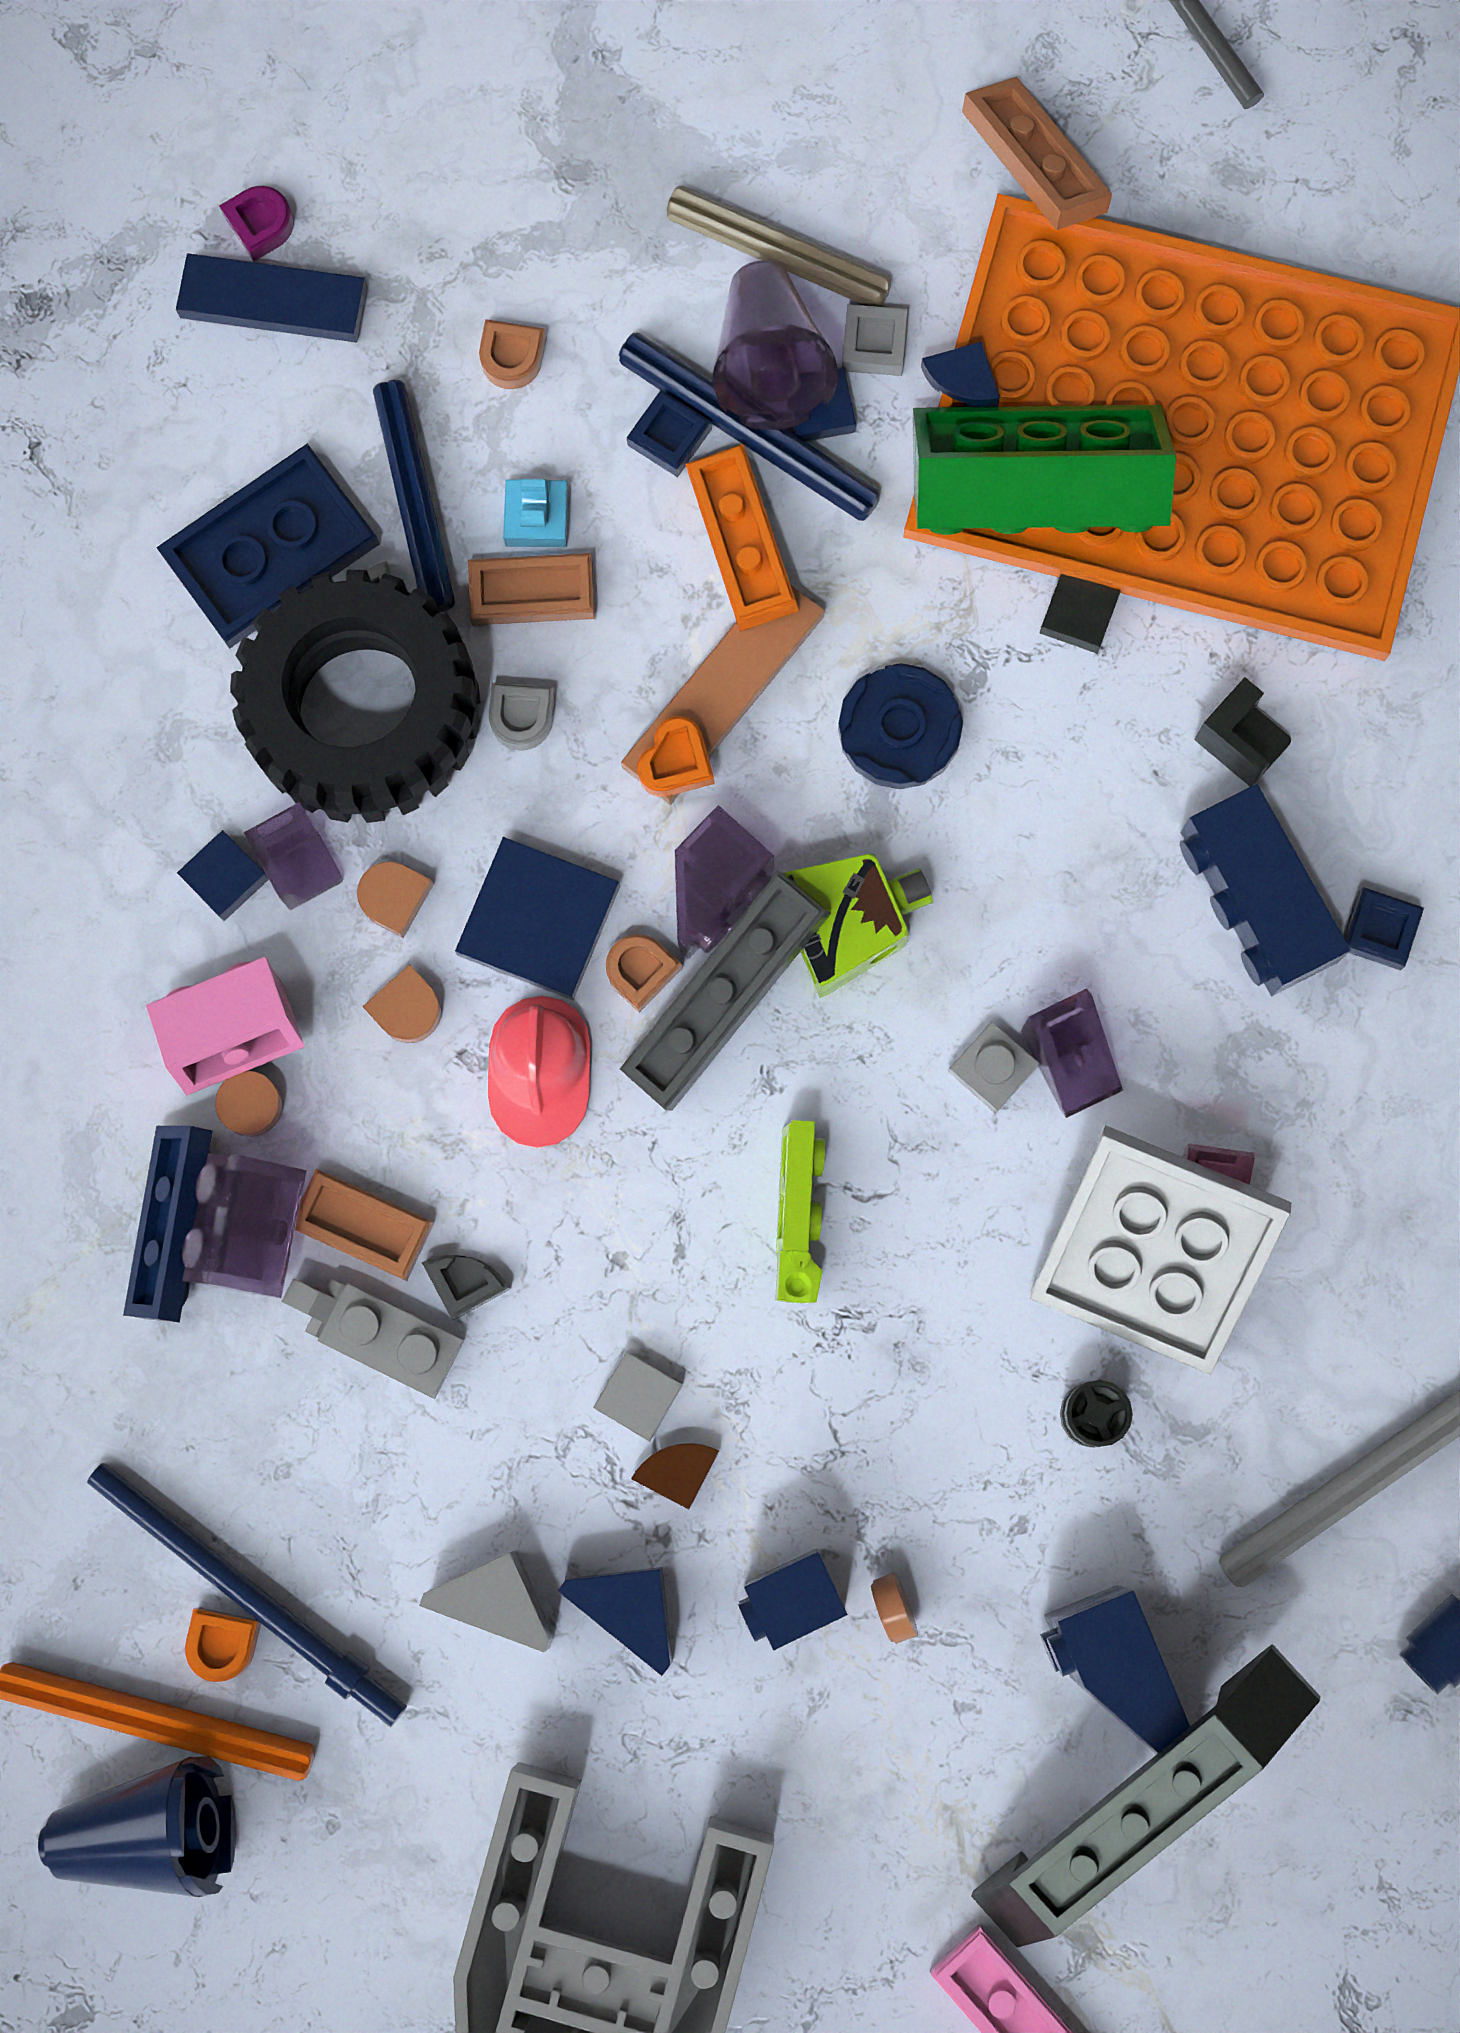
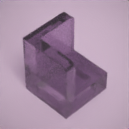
M300 802L244 832L275 892L290 911L339 885L343 881L339 868L311 817Z

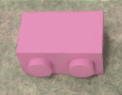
M266 956L252 962L235 964L223 974L194 986L177 988L167 994L166 997L146 1005L165 1067L186 1096L305 1047L284 985Z

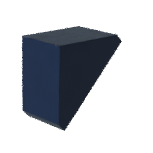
M663 1567L570 1578L558 1589L560 1594L662 1676L673 1662Z

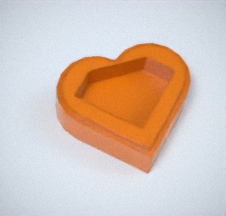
M672 716L664 720L655 732V745L646 749L637 763V775L642 788L651 795L665 797L715 784L703 736L698 725L690 718L684 716Z

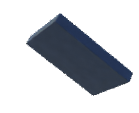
M307 443L156 548L230 649L238 644L242 638H246L256 631L252 621L263 608L268 609L273 614L283 605L278 597L280 593L293 585L299 594L314 587L311 577L327 572L330 573L331 577H334L376 548L380 543L375 533Z

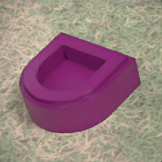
M254 186L219 205L223 216L253 262L283 245L292 233L294 220L286 198L274 188Z

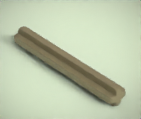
M677 186L668 201L666 210L669 220L865 306L881 307L888 297L891 288V278L883 272L685 186Z

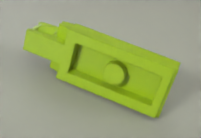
M792 1120L782 1129L775 1301L816 1303L823 1273L819 1266L811 1259V1254L809 1253V1241H819L822 1222L821 1203L811 1202L812 1176L822 1177L825 1161L824 1138H814L815 1121Z

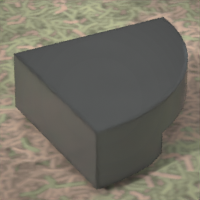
M442 1255L422 1262L452 1320L462 1317L510 1290L507 1282L499 1273L487 1264L474 1258Z

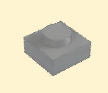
M991 1022L949 1068L948 1073L996 1114L1036 1070L1040 1063Z

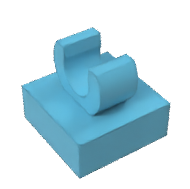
M505 480L503 539L506 547L567 548L569 494L567 480Z

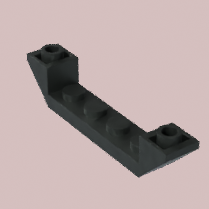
M1271 1644L1221 1685L1215 1707L1033 1857L1028 1859L1022 1851L1019 1852L973 1890L971 1897L1017 1948L1057 1937L1262 1771L1320 1702L1321 1696L1280 1651Z

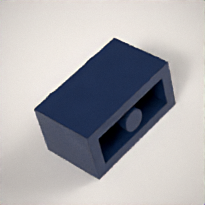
M817 1548L745 1582L744 1589L748 1597L740 1600L738 1604L754 1641L756 1642L767 1637L773 1651L848 1615Z

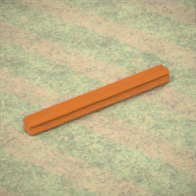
M14 1662L3 1664L0 1668L1 1700L296 1781L307 1778L312 1767L315 1747L307 1742Z

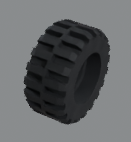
M348 569L346 581L334 582L330 573L327 572L311 577L314 587L300 594L294 585L278 595L283 605L272 614L268 609L263 608L256 616L252 624L257 630L258 635L255 640L242 638L235 655L242 665V671L231 673L230 693L238 703L232 710L236 727L246 741L244 745L267 778L282 794H289L296 805L311 813L318 809L324 810L330 820L348 823L351 819V814H361L366 823L385 821L384 810L398 807L402 815H405L420 808L415 798L427 790L434 797H437L449 786L445 775L450 768L461 771L470 755L466 747L467 740L476 738L480 719L476 711V705L481 703L479 684L466 645L461 639L457 626L447 612L440 613L434 599L423 590L417 588L410 593L407 591L403 579L386 573L381 576L379 583H374L371 581L367 570ZM357 650L382 651L403 660L413 675L415 694L406 716L389 734L366 745L338 747L318 741L306 729L301 717L303 695L310 680L327 662L342 654Z

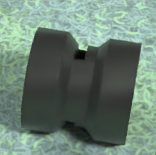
M1102 1380L1086 1382L1070 1390L1062 1401L1060 1409L1061 1425L1068 1437L1077 1444L1090 1448L1113 1445L1122 1439L1131 1426L1133 1416L1131 1402L1125 1392L1115 1384Z

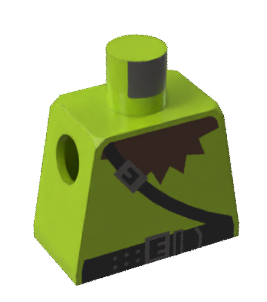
M865 854L784 872L831 912L829 917L800 951L819 998L829 995L907 945L909 933L902 915L933 903L930 888L920 868L886 880L875 854Z

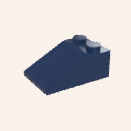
M1115 1585L1045 1614L1050 1630L1040 1634L1055 1672L1060 1671L1062 1677L1069 1675L1073 1681L1155 1754H1158L1190 1727L1134 1590Z

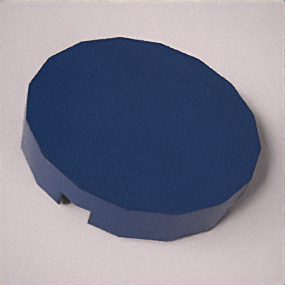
M899 663L885 666V669L876 670L872 674L869 672L855 682L843 699L838 722L842 752L857 773L876 785L905 789L928 783L946 770L958 751L963 720L958 703L953 697L954 693L943 679L923 667Z

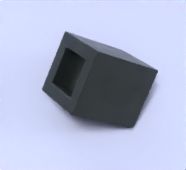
M1244 677L1206 719L1194 740L1251 787L1288 748L1291 743V737L1256 708L1264 692Z

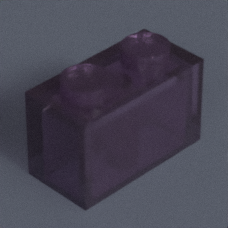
M208 1154L206 1165L200 1171L196 1182L195 1193L198 1206L193 1230L189 1232L183 1245L182 1260L185 1269L182 1281L250 1295L282 1298L307 1170L239 1154Z

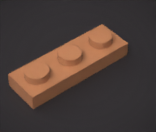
M1017 77L965 93L962 113L1055 230L1108 213L1112 193Z

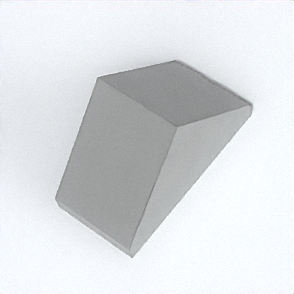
M516 1551L500 1556L423 1593L419 1604L420 1607L541 1652H546L550 1649L554 1638L551 1627Z

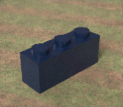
M1258 784L1188 819L1180 832L1184 838L1179 843L1182 855L1195 875L1204 874L1214 892V895L1210 897L1212 909L1218 921L1226 930L1234 928L1245 948L1241 952L1242 963L1249 977L1257 986L1265 984L1272 997L1337 964L1351 951Z

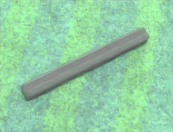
M1460 1390L1223 1554L1219 1559V1563L1228 1579L1236 1587H1245L1460 1436Z

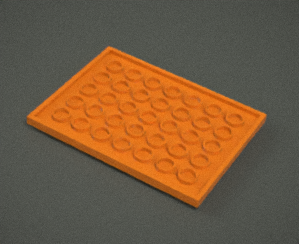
M998 193L954 349L982 342L1000 397L999 404L996 407L1161 405L1176 452L1170 526H1153L1148 531L1138 533L1126 532L1117 527H1090L1087 531L1081 533H1065L1056 530L1054 527L1027 528L1025 531L1017 534H1003L991 528H965L957 534L942 535L934 533L929 529H917L913 496L903 538L1060 578L1061 574L1080 578L1121 591V594L1385 661L1391 653L1460 372V308L1096 217L1055 230L1034 202ZM942 392L938 407L968 406H966L967 403L957 401Z

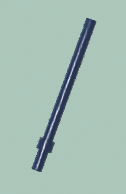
M102 1463L93 1471L87 1480V1484L326 1675L325 1684L345 1700L351 1695L390 1728L397 1722L406 1710L407 1705L368 1675L370 1667L350 1651L343 1655L107 1464Z

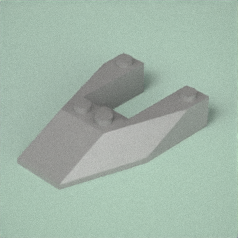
M518 1762L510 1770L453 1976L455 2033H726L774 1848V1834L710 1817L673 1959L671 1960L543 1923L582 1780Z

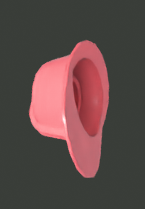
M546 996L522 999L507 1008L494 1024L489 1043L488 1099L490 1111L501 1132L518 1144L536 1148L558 1144L575 1132L586 1114L589 1100L591 1048L588 1027L578 1011L560 999Z

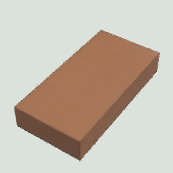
M591 553L468 560L470 620L472 626L595 619L593 561Z
M316 1169L288 1227L408 1281L434 1222Z

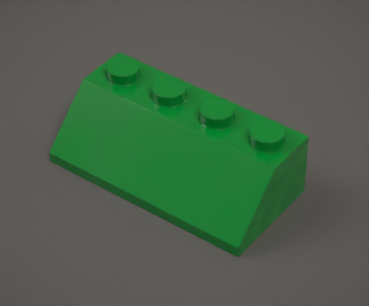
M1161 405L913 408L914 506L917 529H929L937 534L952 535L962 532L965 528H991L1003 534H1017L1025 531L1027 528L1054 527L1056 530L1065 533H1081L1087 531L1090 527H1117L1126 532L1138 533L1148 531L1153 526H1170L1176 452Z

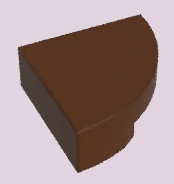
M693 1443L669 1446L647 1458L638 1467L631 1479L690 1510L719 1450Z

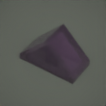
M1087 988L1027 1018L1020 1032L1032 1056L1040 1063L1038 1067L1066 1118L1123 1091L1093 996Z

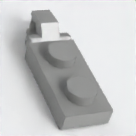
M293 1278L281 1301L312 1317L305 1332L319 1338L318 1342L433 1399H436L464 1343V1340L351 1284L343 1285L331 1279L325 1293Z

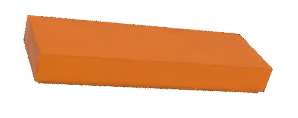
M741 444L685 464L740 632L799 612L744 445Z

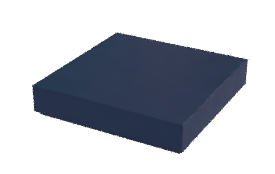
M502 837L457 944L455 953L457 956L567 999L574 1000L620 889V882Z

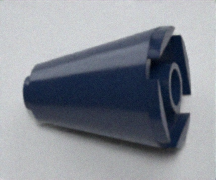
M209 1756L188 1757L58 1809L49 1816L46 1826L39 1833L38 1853L40 1860L44 1866L49 1868L55 1878L61 1880L193 1897L219 1893L224 1886L215 1882L219 1874L231 1872L236 1846L235 1808L232 1796H219L213 1779L224 1777L220 1766Z

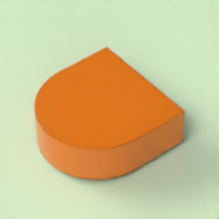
M199 1607L193 1608L185 1643V1655L190 1668L196 1675L211 1682H223L237 1677L247 1669L253 1659L261 1623L256 1619Z

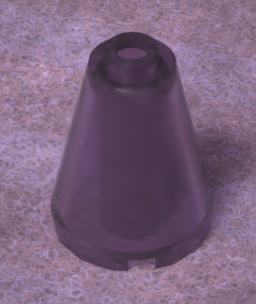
M771 261L751 262L741 267L734 274L730 283L713 370V386L717 401L725 413L726 408L734 414L740 416L741 424L752 429L780 430L798 426L810 419V410L819 405L823 400L826 406L833 398L838 381L836 359L787 271L779 264Z

